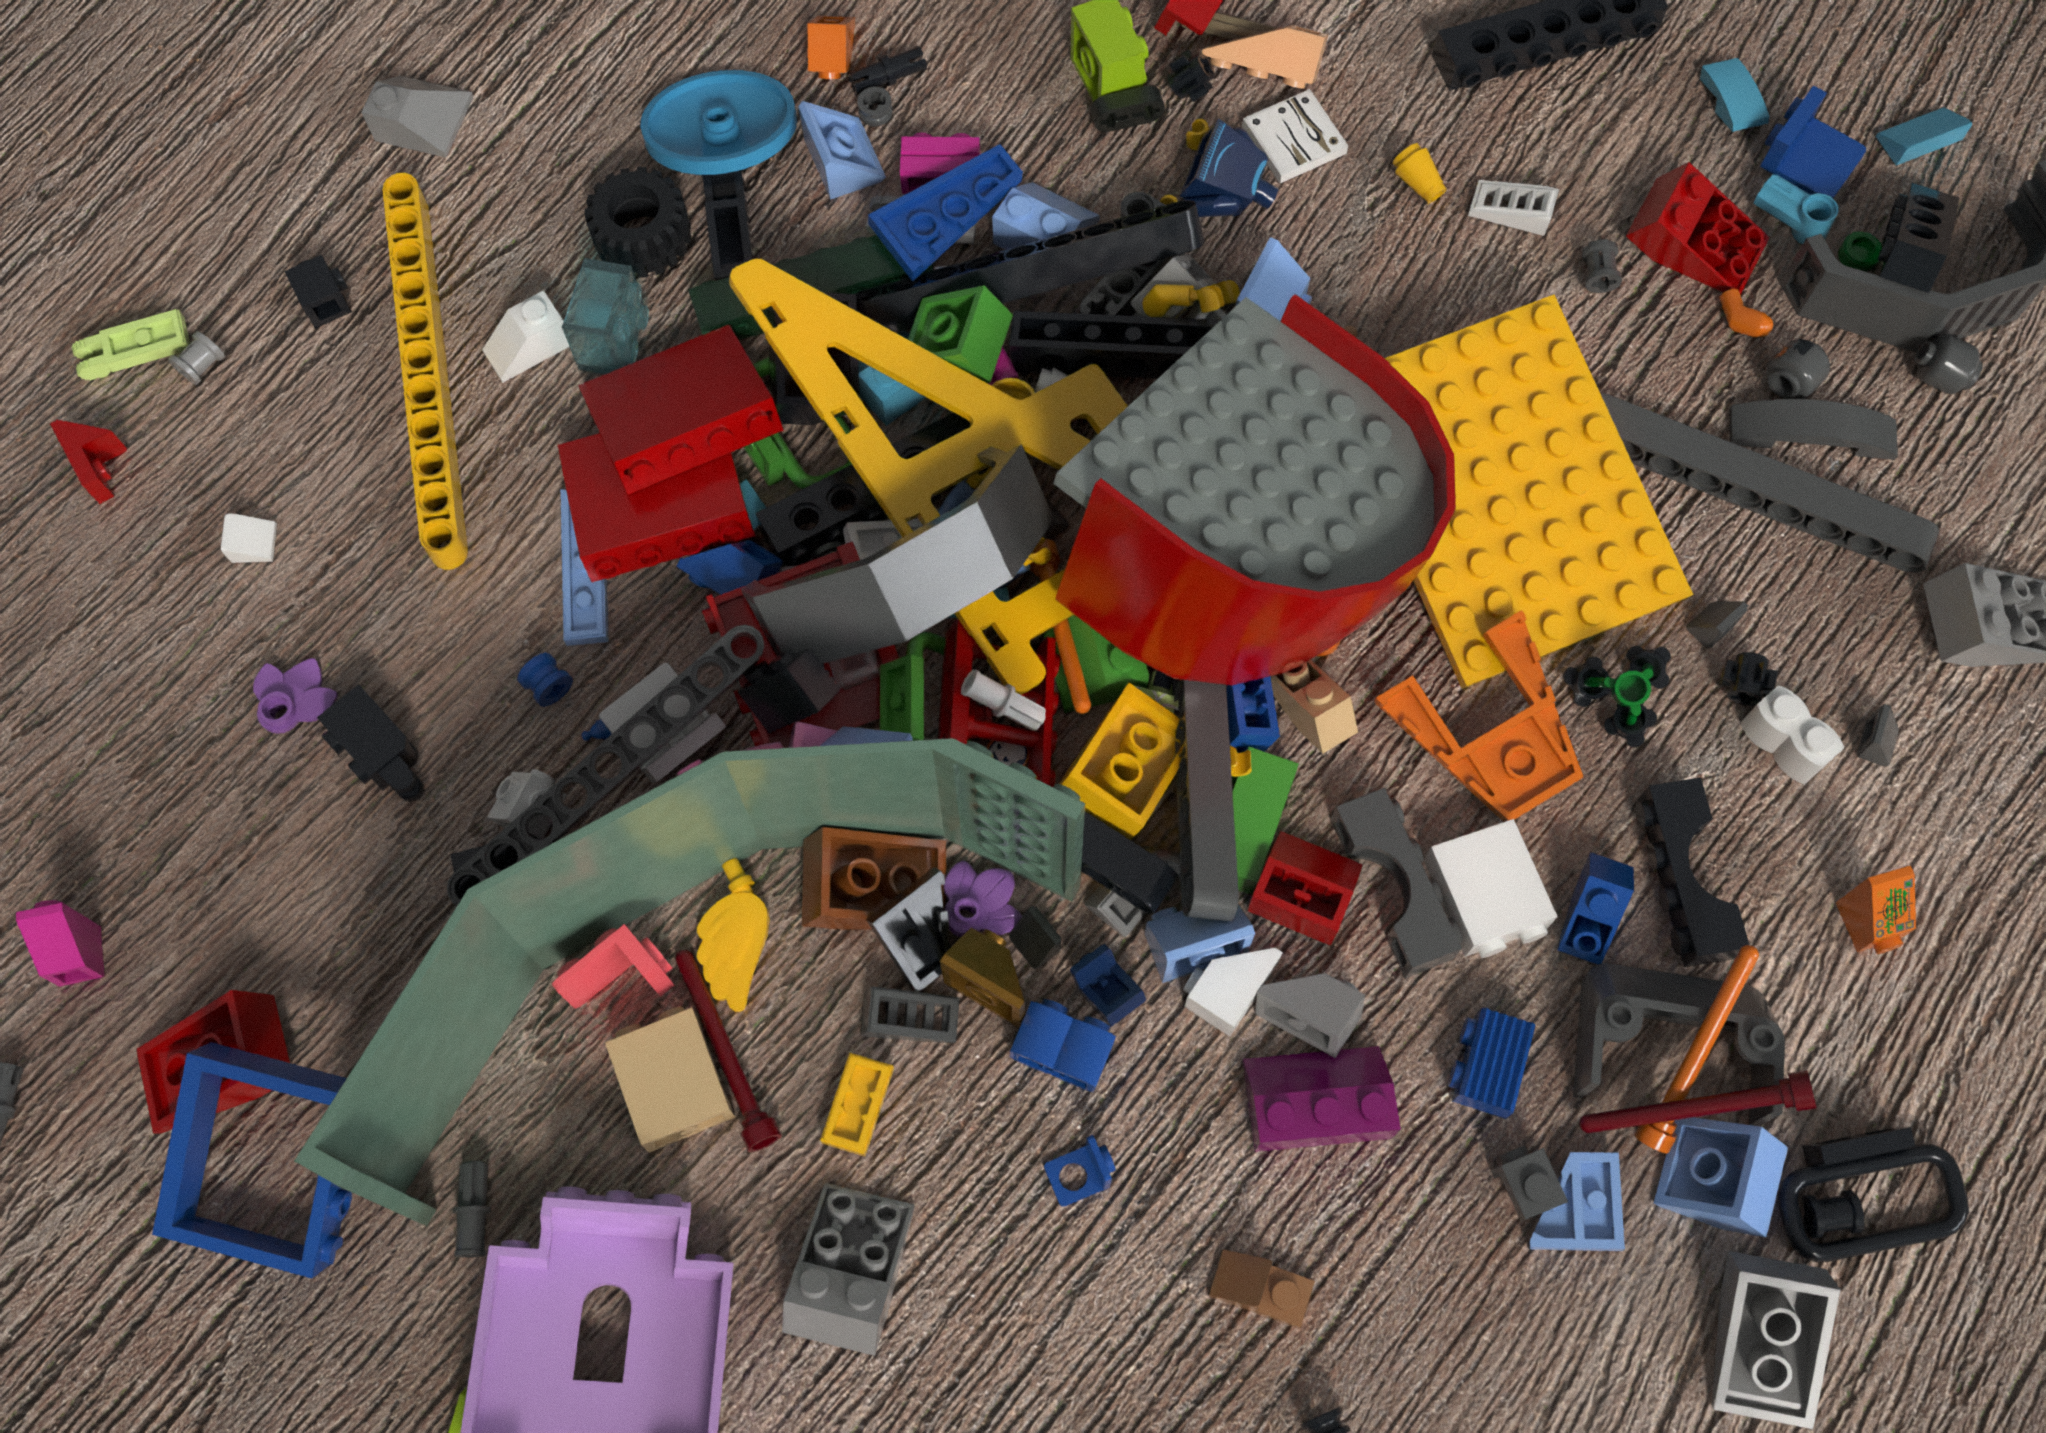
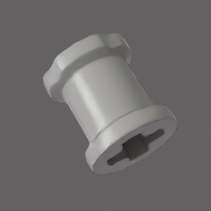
M196 331L192 335L193 341L178 356L172 355L168 359L173 368L194 385H198L201 382L200 376L216 360L222 361L225 358L224 353L214 342L201 332Z

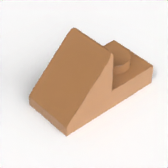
M1223 1249L1208 1296L1300 1329L1315 1281L1272 1266V1260Z

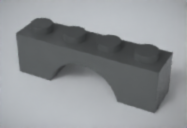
M1382 788L1336 806L1331 822L1348 858L1364 859L1381 865L1393 875L1402 891L1403 913L1401 919L1392 927L1386 939L1404 978L1406 979L1453 960L1462 949L1460 943L1463 942L1460 928L1453 918L1448 919L1441 905L1443 902L1441 889L1433 877L1428 878L1421 864L1424 861L1422 850L1415 838L1409 839L1402 825L1405 819L1396 799L1390 800L1386 789Z

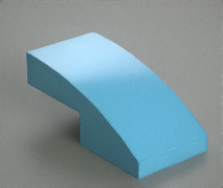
M1738 58L1702 66L1700 80L1717 98L1715 113L1732 132L1769 123L1770 116L1763 97L1751 74Z

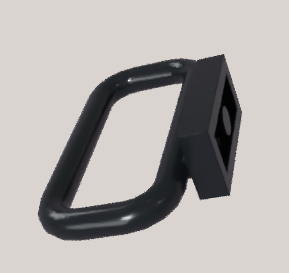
M1911 1127L1886 1128L1802 1145L1806 1163L1813 1165L1790 1172L1782 1181L1778 1192L1779 1209L1785 1233L1791 1247L1800 1256L1813 1262H1831L1946 1238L1957 1233L1964 1226L1969 1214L1968 1196L1955 1158L1944 1148L1934 1144H1915ZM1923 1162L1933 1163L1939 1169L1949 1206L1947 1214L1943 1218L1825 1243H1815L1808 1238L1798 1204L1799 1192L1804 1187Z

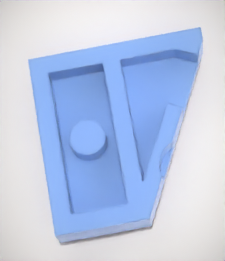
M1570 1152L1558 1178L1568 1202L1542 1213L1529 1241V1250L1624 1251L1619 1153Z

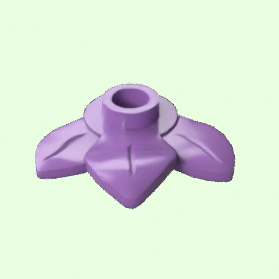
M310 658L295 665L284 674L275 666L266 663L258 672L253 684V691L260 701L257 710L258 721L264 729L276 734L290 731L299 722L317 721V717L332 706L338 697L336 691L322 687V673L315 658ZM287 709L282 717L275 719V715L279 710Z
M960 861L955 864L947 874L943 886L944 893L948 899L945 909L948 911L949 930L958 937H962L971 927L978 932L987 929L997 935L1011 932L1022 917L1018 910L1007 904L1015 887L1012 872L1001 868L985 870L978 875L966 861ZM967 910L972 912L974 916L966 918L959 911Z

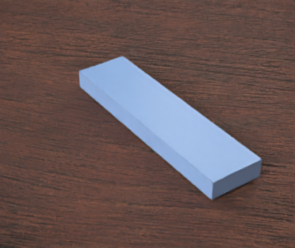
M560 489L563 640L566 646L609 642L607 579L591 582L579 556L566 489Z

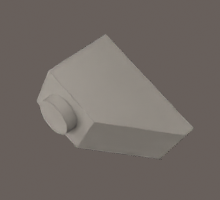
M1326 973L1262 985L1257 992L1255 1014L1335 1058L1362 1017L1365 994L1359 992L1349 981L1337 980Z

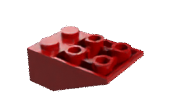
M1690 162L1655 180L1626 234V237L1652 261L1721 292L1738 289L1740 295L1770 238Z

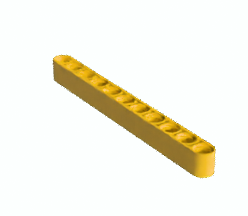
M396 173L386 179L382 191L419 539L428 556L438 568L452 570L465 562L468 555V545L429 207L417 180L411 174ZM433 398L430 401L423 403L427 399ZM437 433L435 436L427 438L429 435ZM442 468L439 472L431 474L434 470ZM446 504L441 510L434 511L439 505ZM451 540L445 547L438 548L442 542Z

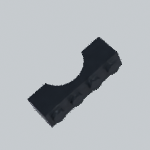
M1701 777L1649 785L1637 799L1635 813L1640 827H1645L1649 840L1647 845L1649 864L1652 869H1657L1661 883L1659 887L1661 907L1665 912H1669L1673 926L1670 933L1673 950L1677 955H1681L1684 967L1734 960L1743 946L1750 945L1738 904L1720 900L1702 888L1695 879L1689 863V847L1692 838L1700 833L1713 819Z

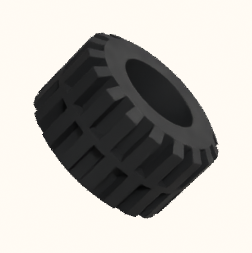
M637 167V170L630 172L629 168L620 169L621 174L615 176L611 173L605 176L606 182L604 184L598 182L593 187L595 194L588 195L586 200L588 208L584 209L586 224L603 263L607 262L609 269L614 272L621 269L622 274L628 277H632L633 273H638L639 278L648 277V273L653 271L656 272V275L664 272L663 267L667 265L671 268L678 263L677 256L684 257L687 252L686 244L691 241V226L679 187H675V183L670 177L663 179L662 172L654 169L651 173H647L646 167ZM635 218H654L650 223L639 228L623 227Z

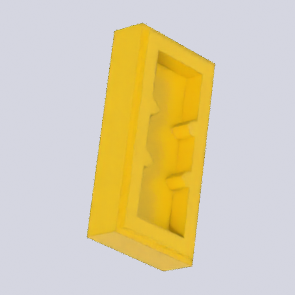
M849 1053L820 1139L822 1144L866 1156L894 1071L893 1065Z

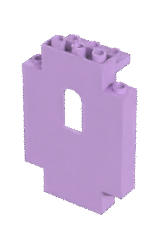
M561 1187L558 1189V1192H546V1197H543L540 1214L541 1235L539 1249L530 1248V1243L520 1240H504L501 1242V1246L489 1245L460 1433H718L734 1263L723 1262L724 1258L716 1254H698L695 1256V1260L686 1259L691 1202H682L680 1196L673 1194H657L653 1199L634 1198L635 1195L633 1193L623 1190H611L606 1192V1196L587 1195L585 1189L578 1187ZM611 1285L618 1287L627 1294L631 1303L623 1383L573 1380L583 1303L588 1294L600 1286Z

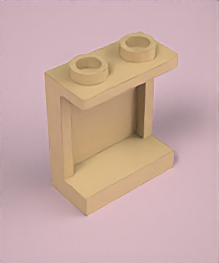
M684 1007L669 1009L658 1016L659 1021L644 1027L641 1024L624 1027L615 1033L616 1038L605 1042L640 1145L649 1153L736 1117L730 1100L725 1095L700 1027L699 1016L692 1007L686 1010Z

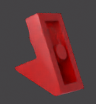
M62 420L51 422L50 425L81 485L99 504L115 497L107 483L113 477L105 462L126 452L127 447L114 432L108 429Z

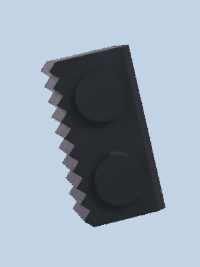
M808 648L797 654L788 649L774 658L769 664L764 660L750 669L744 675L748 682L738 690V693L768 733H771L818 713L840 691V685L835 684V678L829 677V671L824 670V664L819 663V657L814 656L813 649Z

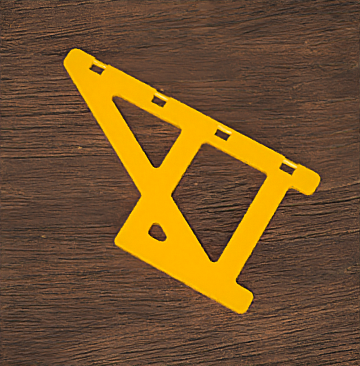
M756 258L736 266L730 273V287L749 315L751 314L765 333V338L821 420L826 422L837 438V443L902 538L913 532L907 523L917 517L924 526L940 516L931 502L933 496L989 467V465L979 461L978 453L989 447L1009 452L1022 444L1025 452L1060 470L1091 441L1074 432L1070 427V423L1080 418L1086 419L1096 433L1099 434L1128 407L1103 370L1096 364H1090L1023 400H1017L762 259ZM770 306L773 307L783 322L773 328L762 310ZM835 347L967 419L971 427L912 458H901L831 358L827 348ZM842 411L846 413L855 426V429L851 430L848 434L845 433L834 415ZM1065 569L1007 602L1000 601L992 591L954 613L967 633L979 645L987 657V662L1004 686L1008 684L1014 686L1015 692L1020 695L1038 686L1046 675V669L1032 649L1030 640L1074 615L1055 600ZM990 626L994 628L1005 644L997 652L982 632Z

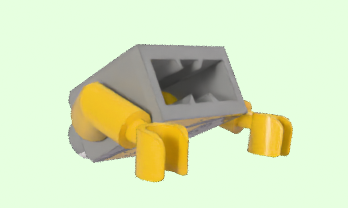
M1190 254L1173 257L1130 303L1137 311L1133 316L1180 318L1198 300L1202 313L1215 311L1224 305L1236 303L1240 290L1239 286L1232 280L1216 284Z

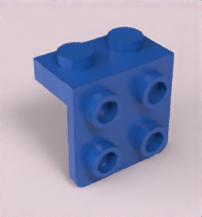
M1813 85L1804 99L1798 96L1794 99L1783 117L1788 120L1783 126L1777 123L1764 144L1769 146L1770 149L1760 167L1771 174L1779 175L1809 195L1820 193L1831 196L1834 199L1864 156L1866 147L1814 118L1827 92Z

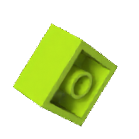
M1092 0L1072 7L1070 59L1092 101L1094 102L1099 97L1107 94L1143 87V84L1147 82L1144 66L1145 59L1149 57V52L1143 36H1137L1133 29V21L1126 6L1121 7L1118 0Z

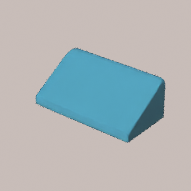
M1943 107L1878 132L1876 138L1897 166L1963 140L1973 123L1969 119Z

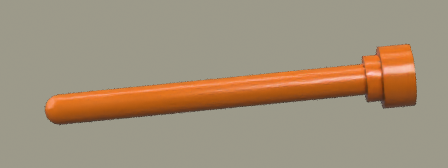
M1045 539V542L1034 551L1035 554L1045 547L1051 551L1050 561L1043 565L1034 562L1030 563L1029 570L1039 577L1040 582L1055 575L1060 563L1057 545L1050 539ZM1067 618L1055 625L1053 631L1074 709L1080 714H1085L1091 709V701Z
M1745 945L1740 949L1661 1103L1686 1099L1759 958V952L1756 947ZM1673 1120L1638 1126L1634 1136L1654 1150L1669 1153L1677 1138L1675 1133L1677 1124Z

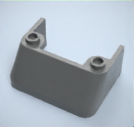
M1610 963L1594 966L1586 973L1581 982L1573 1097L1583 1098L1600 1085L1603 1040L1618 1043L1629 1041L1641 1030L1643 1018L1701 1027L1724 981ZM1744 985L1722 1031L1735 1032L1737 1051L1746 1061L1751 1063L1750 1089L1780 1084L1779 1079H1784L1785 1038L1763 994L1752 986ZM1783 1104L1749 1109V1125L1760 1126L1781 1115Z

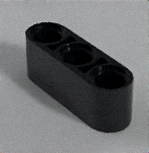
M1085 811L1081 872L1143 912L1153 915L1178 879V874L1164 861Z

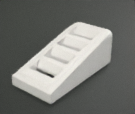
M1479 180L1468 216L1544 236L1552 217L1559 189L1542 185ZM1486 195L1494 197L1491 206L1484 205ZM1502 199L1509 201L1508 207H1500ZM1517 203L1525 205L1524 209L1516 208Z

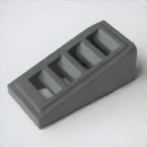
M871 986L864 994L861 1036L954 1044L956 1043L960 997ZM880 1002L887 1003L885 1024L878 1023ZM898 1004H905L903 1026H896ZM917 1005L924 1006L922 1029L915 1028ZM935 1006L943 1007L941 1031L933 1030Z

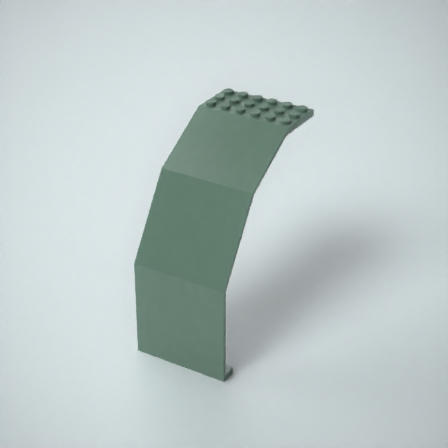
M953 738L721 752L470 887L294 1161L345 1190L427 1226L437 1209L406 1191L544 969L595 942L609 929H618L623 924H628L724 871L722 865L728 860L737 858L740 862L762 849L803 847V839L822 827L927 839L945 838L1072 902L1080 888L1085 803L1080 801V796L1075 791L1064 785L1055 784L1051 787L1037 780L1036 774L1029 768L1014 762L1008 766L992 758V752L986 747L973 741H968L967 744H964Z

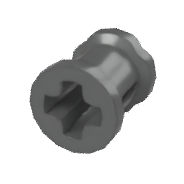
M1607 239L1596 240L1582 248V258L1587 262L1588 269L1585 287L1590 292L1606 293L1621 285L1622 275L1617 270L1615 259L1619 252L1616 242Z

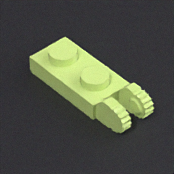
M174 309L101 330L99 334L86 337L83 340L79 339V341L73 343L72 351L77 359H86L77 364L76 371L78 377L91 381L93 379L96 380V378L107 377L111 371L116 372L181 353L190 344L184 316L180 310Z

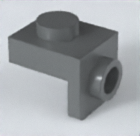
M1521 1146L1500 1155L1499 1157L1503 1165L1491 1169L1494 1179L1501 1177L1521 1221L1568 1202L1544 1148L1529 1154L1526 1146Z

